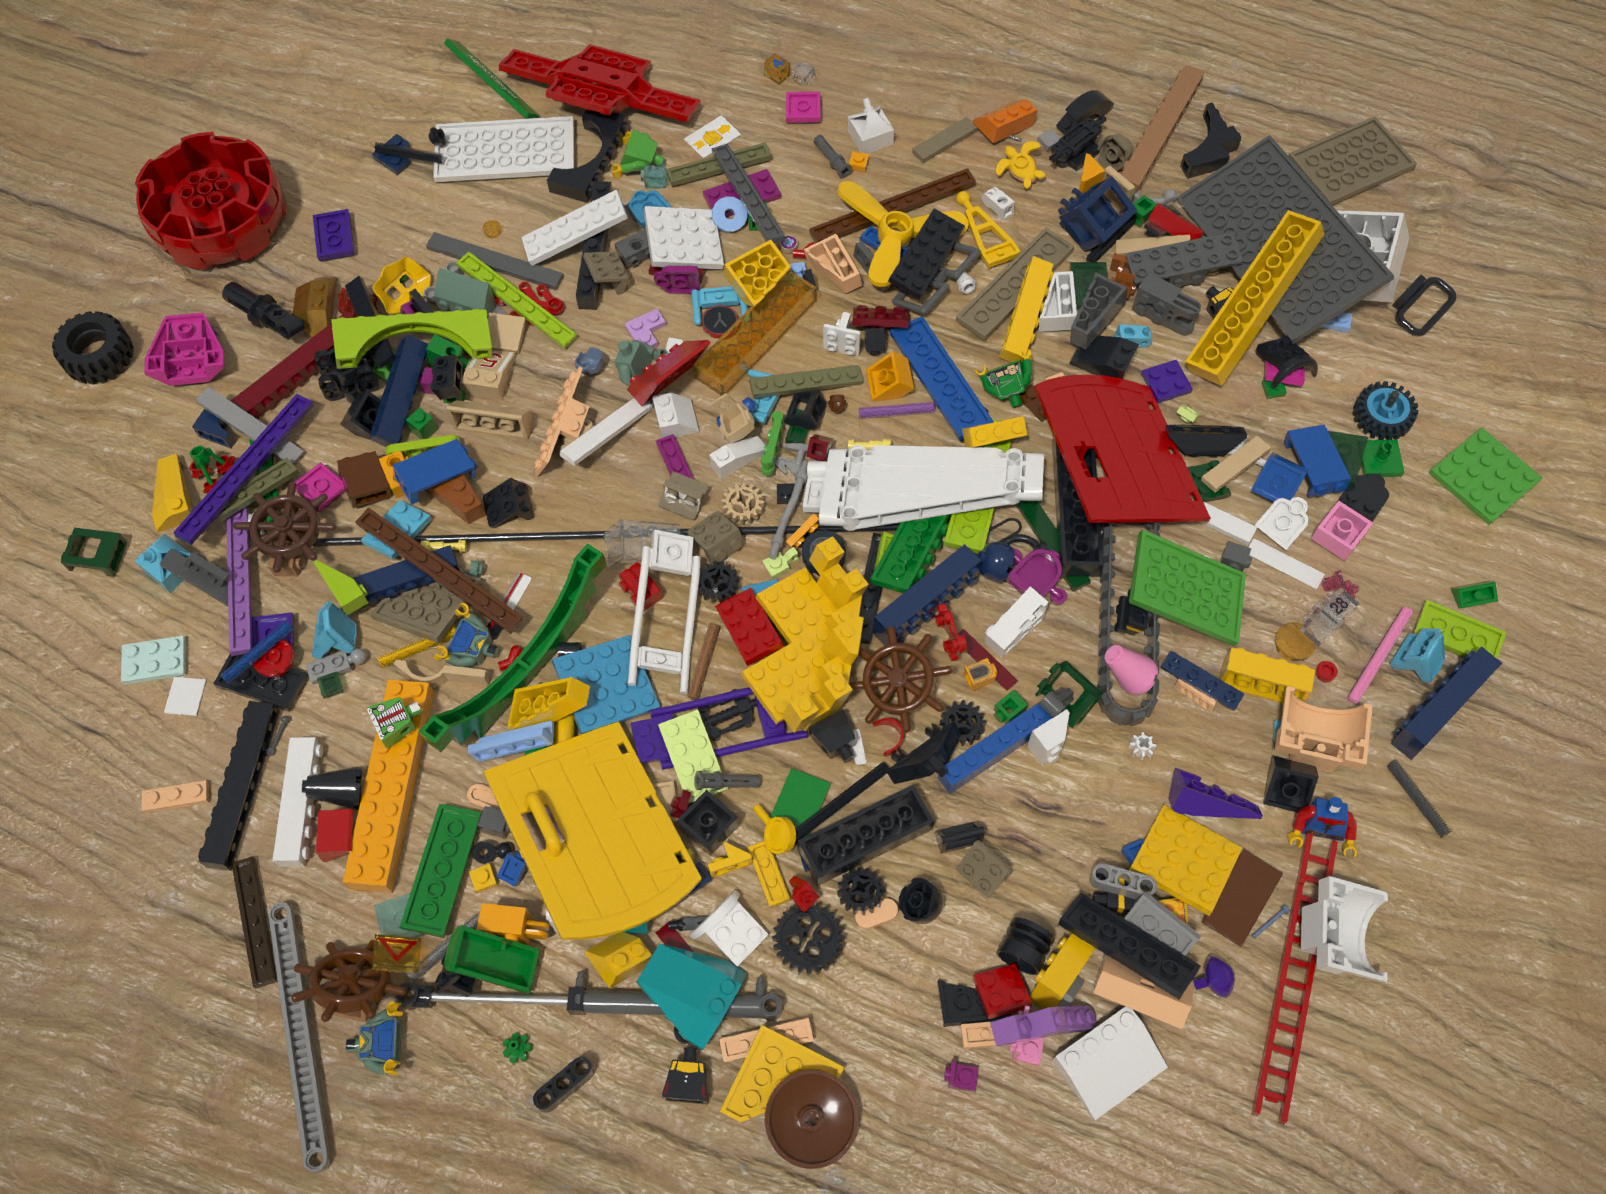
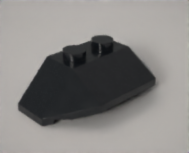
M1166 425L1168 436L1185 454L1193 457L1199 455L1210 457L1224 456L1247 439L1244 427Z

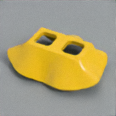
M402 257L399 261L386 265L382 269L379 279L373 284V291L384 304L388 314L400 313V306L410 301L409 292L413 289H416L423 298L425 297L423 292L427 287H430L431 276L413 259ZM403 275H407L413 282L409 288H405L399 281ZM390 287H394L400 293L396 300H393L387 294V290Z

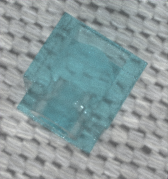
M662 163V166H644V170H641V181H644L645 188H666L667 172L665 163Z

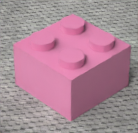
M1338 501L1317 527L1311 539L1346 561L1366 535L1373 522Z

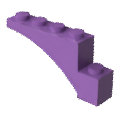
M1090 1006L1049 1007L1026 1015H1013L990 1022L996 1046H1008L1050 1036L1091 1031L1096 1028V1016Z

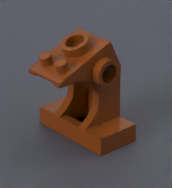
M1114 253L1109 270L1115 271L1117 274L1111 280L1127 287L1126 298L1128 299L1130 294L1134 295L1137 286L1134 284L1136 274H1131L1129 267L1124 266V264L1128 265L1126 256Z

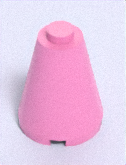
M1119 645L1111 646L1105 653V661L1123 691L1128 694L1141 695L1152 688L1155 683V675H1158V667L1151 658Z

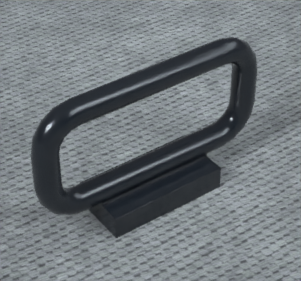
M1420 274L1392 306L1398 310L1396 312V319L1404 329L1415 336H1423L1452 307L1457 299L1455 290L1441 278L1429 277L1426 279ZM1436 284L1448 294L1449 299L1422 328L1418 329L1404 318V313L1430 285Z

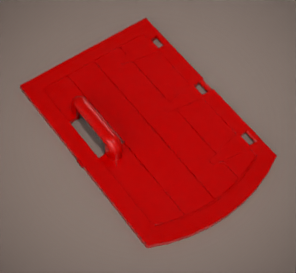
M1090 374L1060 376L1035 385L1034 389L1089 523L1209 522L1211 517L1185 461L1176 447L1177 445L1168 436L1166 431L1167 423L1150 387L1121 378ZM1149 404H1152L1154 410L1150 409ZM1088 448H1094L1106 476L1100 477L1098 481L1095 477H1091L1083 458ZM1170 448H1172L1174 454H1171V453H1170V451H1169ZM1191 494L1194 495L1196 501H1192Z

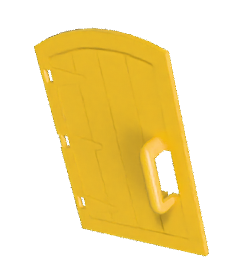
M619 722L589 731L483 771L561 940L604 937L640 926L675 906L702 879ZM624 744L628 753L622 754L618 746ZM652 797L656 806L650 808L646 799ZM544 806H548L549 811L565 842L561 843L557 831ZM531 811L546 840V849L540 852L521 816ZM681 852L686 862L679 864L675 855Z

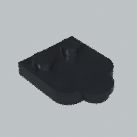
M1371 473L1367 477L1357 475L1352 479L1338 501L1373 522L1388 500L1389 491L1384 487L1385 480L1381 475Z

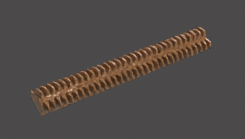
M713 623L708 625L697 668H695L690 691L687 694L691 700L699 699L704 676H706V669H708L712 649H714V642H716L720 627Z

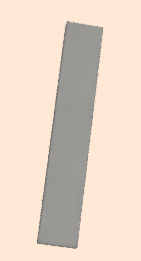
M209 386L196 399L197 404L252 441H255L267 427ZM284 439L272 454L280 460L287 457L295 465L304 454V451L287 439Z

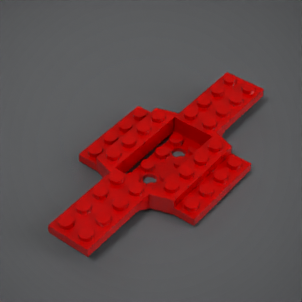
M591 44L583 52L562 61L513 49L499 63V71L521 76L524 79H532L539 83L550 84L551 86L546 90V98L557 102H564L571 106L582 107L586 110L600 112L603 115H610L614 112L618 113L630 106L633 109H641L666 118L670 117L680 122H688L700 107V99L659 89L644 79V74L651 67L650 60Z

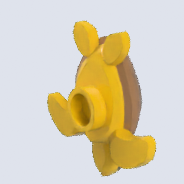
M1035 141L1026 142L1023 144L1020 153H1017L1014 147L1006 146L1005 154L1010 159H1002L998 162L996 167L997 176H1001L1006 169H1009L1010 174L1015 179L1024 182L1025 189H1029L1031 183L1035 182L1036 179L1045 178V173L1038 170L1036 159L1029 154L1034 150L1040 149V144Z

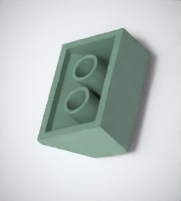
M439 268L434 297L440 309L445 311L486 309L487 318L489 313H493L496 308V302L490 283Z

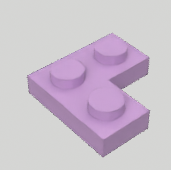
M655 309L624 324L633 340L645 342L656 348L658 347V342L652 332L665 327L666 321L659 310Z

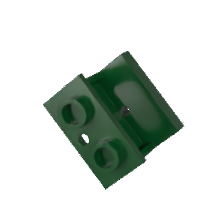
M74 527L72 534L68 538L65 552L61 556V563L71 572L74 567L102 570L106 576L115 577L127 541L120 533ZM85 537L101 540L93 558L78 557Z
M1064 661L1060 664L1055 663L1049 670L1051 674L1038 684L1039 690L1035 693V696L1037 697L1042 694L1046 696L1049 692H1054L1052 688L1054 682L1062 672L1068 673L1084 689L1073 705L1069 704L1063 710L1069 711L1068 726L1074 728L1084 720L1104 694L1068 661Z

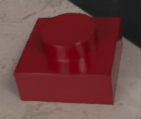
M683 789L678 795H674L670 807H672L670 816L678 819L687 810L691 792Z

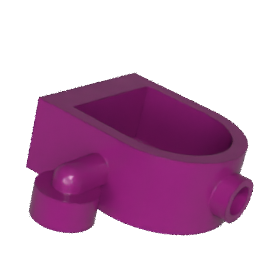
M1013 548V565L1017 566L1009 573L1006 581L1022 595L1031 586L1043 598L1050 593V601L1054 605H1062L1067 599V594L1065 590L1055 587L1062 572L1059 560L1061 556L1055 550L1037 549L1022 558L1021 552Z

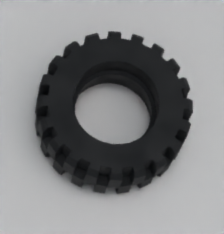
M88 311L82 315L80 313L74 315L75 317L72 319H67L66 323L58 328L59 332L55 333L52 349L54 357L72 379L81 383L107 382V379L112 380L116 378L115 375L121 374L125 370V366L128 367L131 361L129 358L133 356V343L116 318L108 313L103 314V312L99 311L92 313ZM97 341H105L98 350L90 354L81 355L83 350L90 344Z

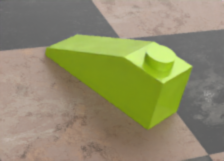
M318 560L313 562L346 615L368 604L365 598L368 593L362 584L358 586L351 577Z

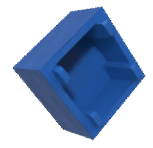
M1272 452L1251 491L1274 502L1280 498L1290 501L1296 494L1309 469Z

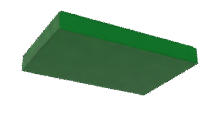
M791 768L770 817H787L792 821L795 828L821 809L831 783Z

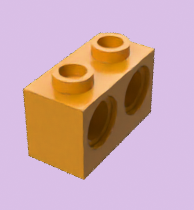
M401 450L379 458L395 498L405 495L394 477L392 466L408 459V456L403 457Z

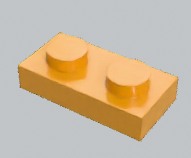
M813 513L786 541V544L790 548L794 546L798 548L805 541L803 537L808 532L810 534L819 527L817 524L819 518Z

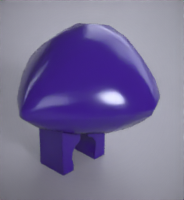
M1210 956L1205 966V976L1197 978L1193 983L1196 990L1209 987L1217 996L1227 998L1233 990L1235 974L1227 963L1217 957Z

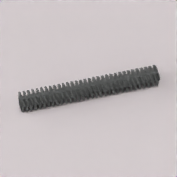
M1397 760L1388 765L1389 771L1397 778L1396 780H1399L1400 785L1404 787L1403 789L1407 791L1406 793L1414 800L1413 802L1417 807L1421 809L1420 811H1423L1422 813L1426 816L1425 818L1430 820L1429 823L1433 825L1432 827L1437 829L1436 832L1440 834L1439 836L1443 838L1452 832V830L1449 831L1451 828L1447 829L1449 826L1446 827L1445 821L1442 822L1444 819L1440 820L1442 817L1439 818L1438 812L1435 813L1437 810L1433 811L1435 808L1432 809L1433 806L1430 807L1431 803L1428 804L1430 801L1426 802L1428 799L1425 800L1426 797L1423 798L1424 795H1421L1423 792L1417 788L1418 786H1415L1416 783L1413 784L1414 781L1411 782L1413 779L1409 780L1411 777H1408L1409 774L1406 775L1407 772L1404 773L1406 770L1402 771L1404 768L1401 769L1402 766L1398 764L1399 761L1396 762Z

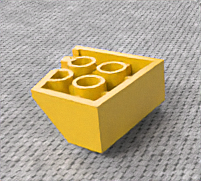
M769 240L724 264V276L743 303L755 308L791 269V266L773 241Z

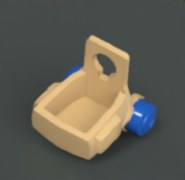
M725 393L711 402V405L720 414L716 417V421L726 441L730 443L736 442L747 436L754 429L755 422L751 413L756 409V404L750 397L737 402ZM729 401L727 408L720 407L719 403Z

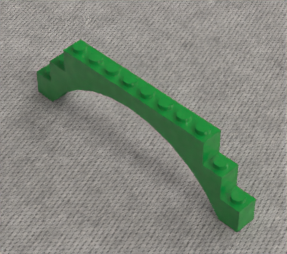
M588 543L574 558L567 580L556 603L529 644L512 664L483 691L452 710L433 715L419 731L428 744L441 753L452 740L462 745L471 733L478 738L484 735L512 703L515 689L526 687L555 654L559 643L565 642L587 617L584 605L597 591L594 579L607 566L602 552Z

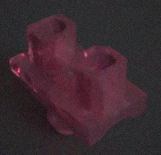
M1341 570L1335 571L1333 576L1324 578L1322 581L1324 591L1334 590L1335 595L1327 597L1328 608L1333 609L1330 607V604L1336 603L1340 610L1343 609V612H1347V608H1342L1336 602V599L1341 598L1350 605L1349 600H1354V594L1359 591L1358 585L1351 584L1350 580L1344 581Z

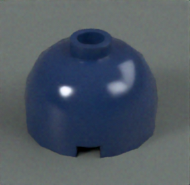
M1002 542L987 544L977 554L981 559V575L997 583L1003 582L1009 575L1006 572L1008 566H1013V547Z

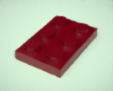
M866 305L853 307L852 325L908 328V309L904 307H894V309H886L885 306L868 308Z

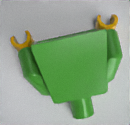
M633 129L632 133L626 132V137L622 138L626 148L620 162L621 167L618 164H613V171L611 173L614 178H619L622 176V172L648 171L651 163L661 167L664 157L655 153L658 145L657 142L653 141L647 133H640Z

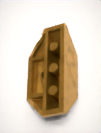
M318 277L296 288L292 315L298 317L303 322L304 332L310 338L332 323L331 319L333 317L337 284L336 277Z

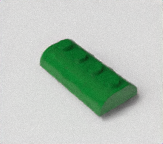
M460 925L451 935L444 965L447 971L530 994L540 949Z

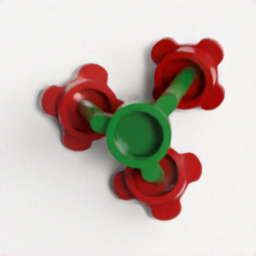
M196 446L189 453L194 460L189 466V470L192 471L191 476L194 479L206 477L207 482L203 485L205 488L203 493H209L219 481L217 478L211 479L209 475L211 473V470L208 468L210 456L217 460L216 467L218 468L217 473L219 475L227 472L234 465L236 458L234 456L229 458L226 455L219 457L213 453L210 447L205 449L204 446Z

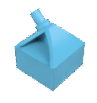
M164 533L147 550L139 554L135 562L144 573L171 593L184 580L161 567L160 562L170 549L186 558L190 556V553Z

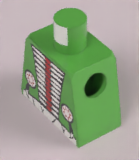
M400 697L366 708L386 748L391 747L414 731L416 727L411 718L423 713L418 702L405 706Z

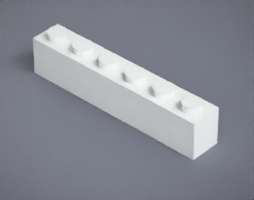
M315 737L290 738L272 860L279 867H305L306 860L310 855L308 841L312 837L311 818L315 816V806L313 805L314 799L307 798L306 793H302V780H307L308 775L320 773L319 758L323 755V746Z

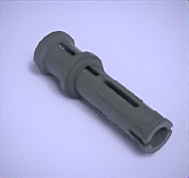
M817 135L814 138V144L830 161V166L838 172V176L840 178L847 177L852 171V166L844 161V157L841 154L835 152L823 135Z
M696 771L694 785L696 790L712 788L717 791L721 787L758 788L760 778L759 775L721 774L719 771H714L713 773ZM732 780H744V782H732Z

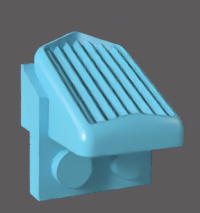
M327 601L320 608L317 615L312 657L317 659L328 653L331 647L349 654L355 649L357 626L331 601Z
M1422 628L1419 634L1409 633L1390 663L1393 669L1415 670L1422 682H1431L1440 671L1445 660L1444 636L1440 633L1441 630Z

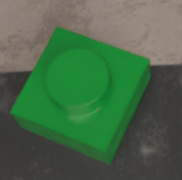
M1263 379L1261 383L1267 399L1285 397L1287 393L1284 383H1280L1277 388H1272V381Z

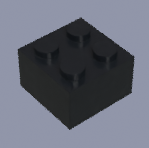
M706 789L677 819L678 828L711 856L739 826L738 816Z

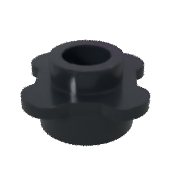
M431 127V132L428 135L430 142L434 145L441 144L444 146L446 144L444 131L441 128Z

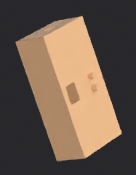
M1105 954L1098 970L1093 993L1182 1029L1192 1008L1194 983H1190L1179 1000Z

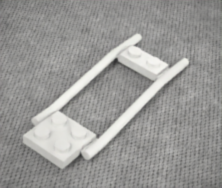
M654 530L652 534V547H642L641 570L630 650L629 686H636L638 666V668L672 674L680 673V694H688L690 655L701 562L700 556H692L693 537ZM649 567L653 570L685 576L692 575L683 653L645 646L639 647Z

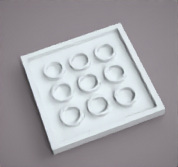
M644 206L643 212L652 266L691 265L702 269H723L724 262L718 228L713 222L712 210Z

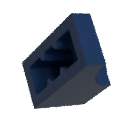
M203 409L192 426L198 437L230 449L235 444L231 435L225 431L227 424L208 410Z

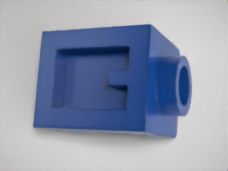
M519 850L507 853L496 876L514 887L519 885L527 868Z

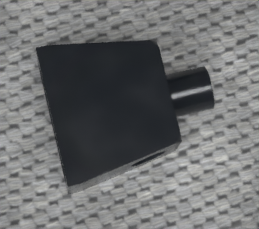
M843 709L808 728L810 738L830 759L840 755L844 763H848L855 758L850 748L856 745V738Z

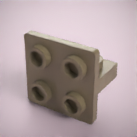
M672 472L670 479H666L663 485L664 492L658 505L662 509L695 520L708 490V485L682 474Z
M979 840L974 842L956 868L964 878L987 898H990L998 886L1013 872L1006 863Z

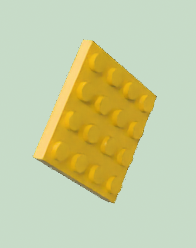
M1163 805L1129 871L1152 877L1156 881L1158 888L1210 916L1243 847Z

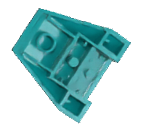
M659 944L636 983L652 1002L659 1006L667 1020L675 1025L682 1038L703 1050L722 1021L747 973L726 960Z

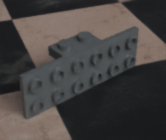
M1233 232L1126 253L1131 274H1136L1134 279L1135 285L1141 284L1148 273L1161 279H1167V282L1177 287L1199 284L1205 281L1208 270L1243 263V258Z

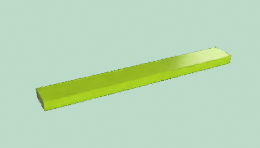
M469 251L456 262L457 267L471 278L490 283L493 295L519 315L525 317L527 321L562 348L566 349L577 338V334Z

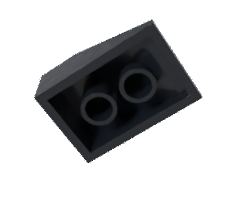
M1097 336L1086 350L1078 346L1069 364L1095 375L1124 379L1136 356L1139 344L1122 337Z

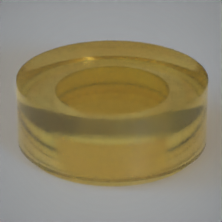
M495 220L485 222L483 225L485 236L488 238L498 237L501 234L500 223Z

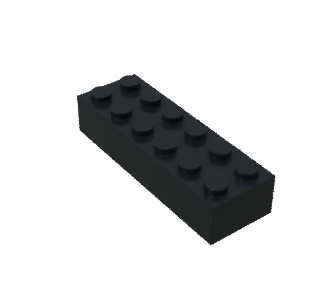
M912 785L798 840L797 849L813 880L819 886L848 872L850 869L852 870L931 831L934 820L915 786Z

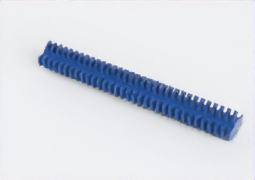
M285 620L277 629L267 635L265 639H262L259 644H256L257 646H254L253 649H250L251 651H248L242 658L236 661L232 667L230 666L228 670H225L226 672H223L221 677L227 684L228 682L231 683L230 680L233 681L234 677L237 678L243 672L242 670L245 671L244 668L247 669L249 665L251 666V663L253 664V661L255 662L257 658L259 659V656L261 657V654L264 655L263 653H266L267 649L270 650L269 647L272 648L271 646L278 643L277 640H282L286 636L285 633L288 635L287 632L290 633L292 631V626Z

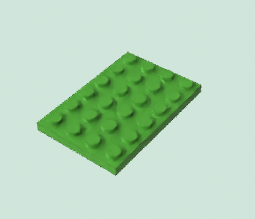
M1142 530L1138 533L1129 603L1235 646L1239 644L1246 573Z

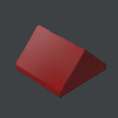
M353 809L318 811L316 854L323 862H329L351 852Z

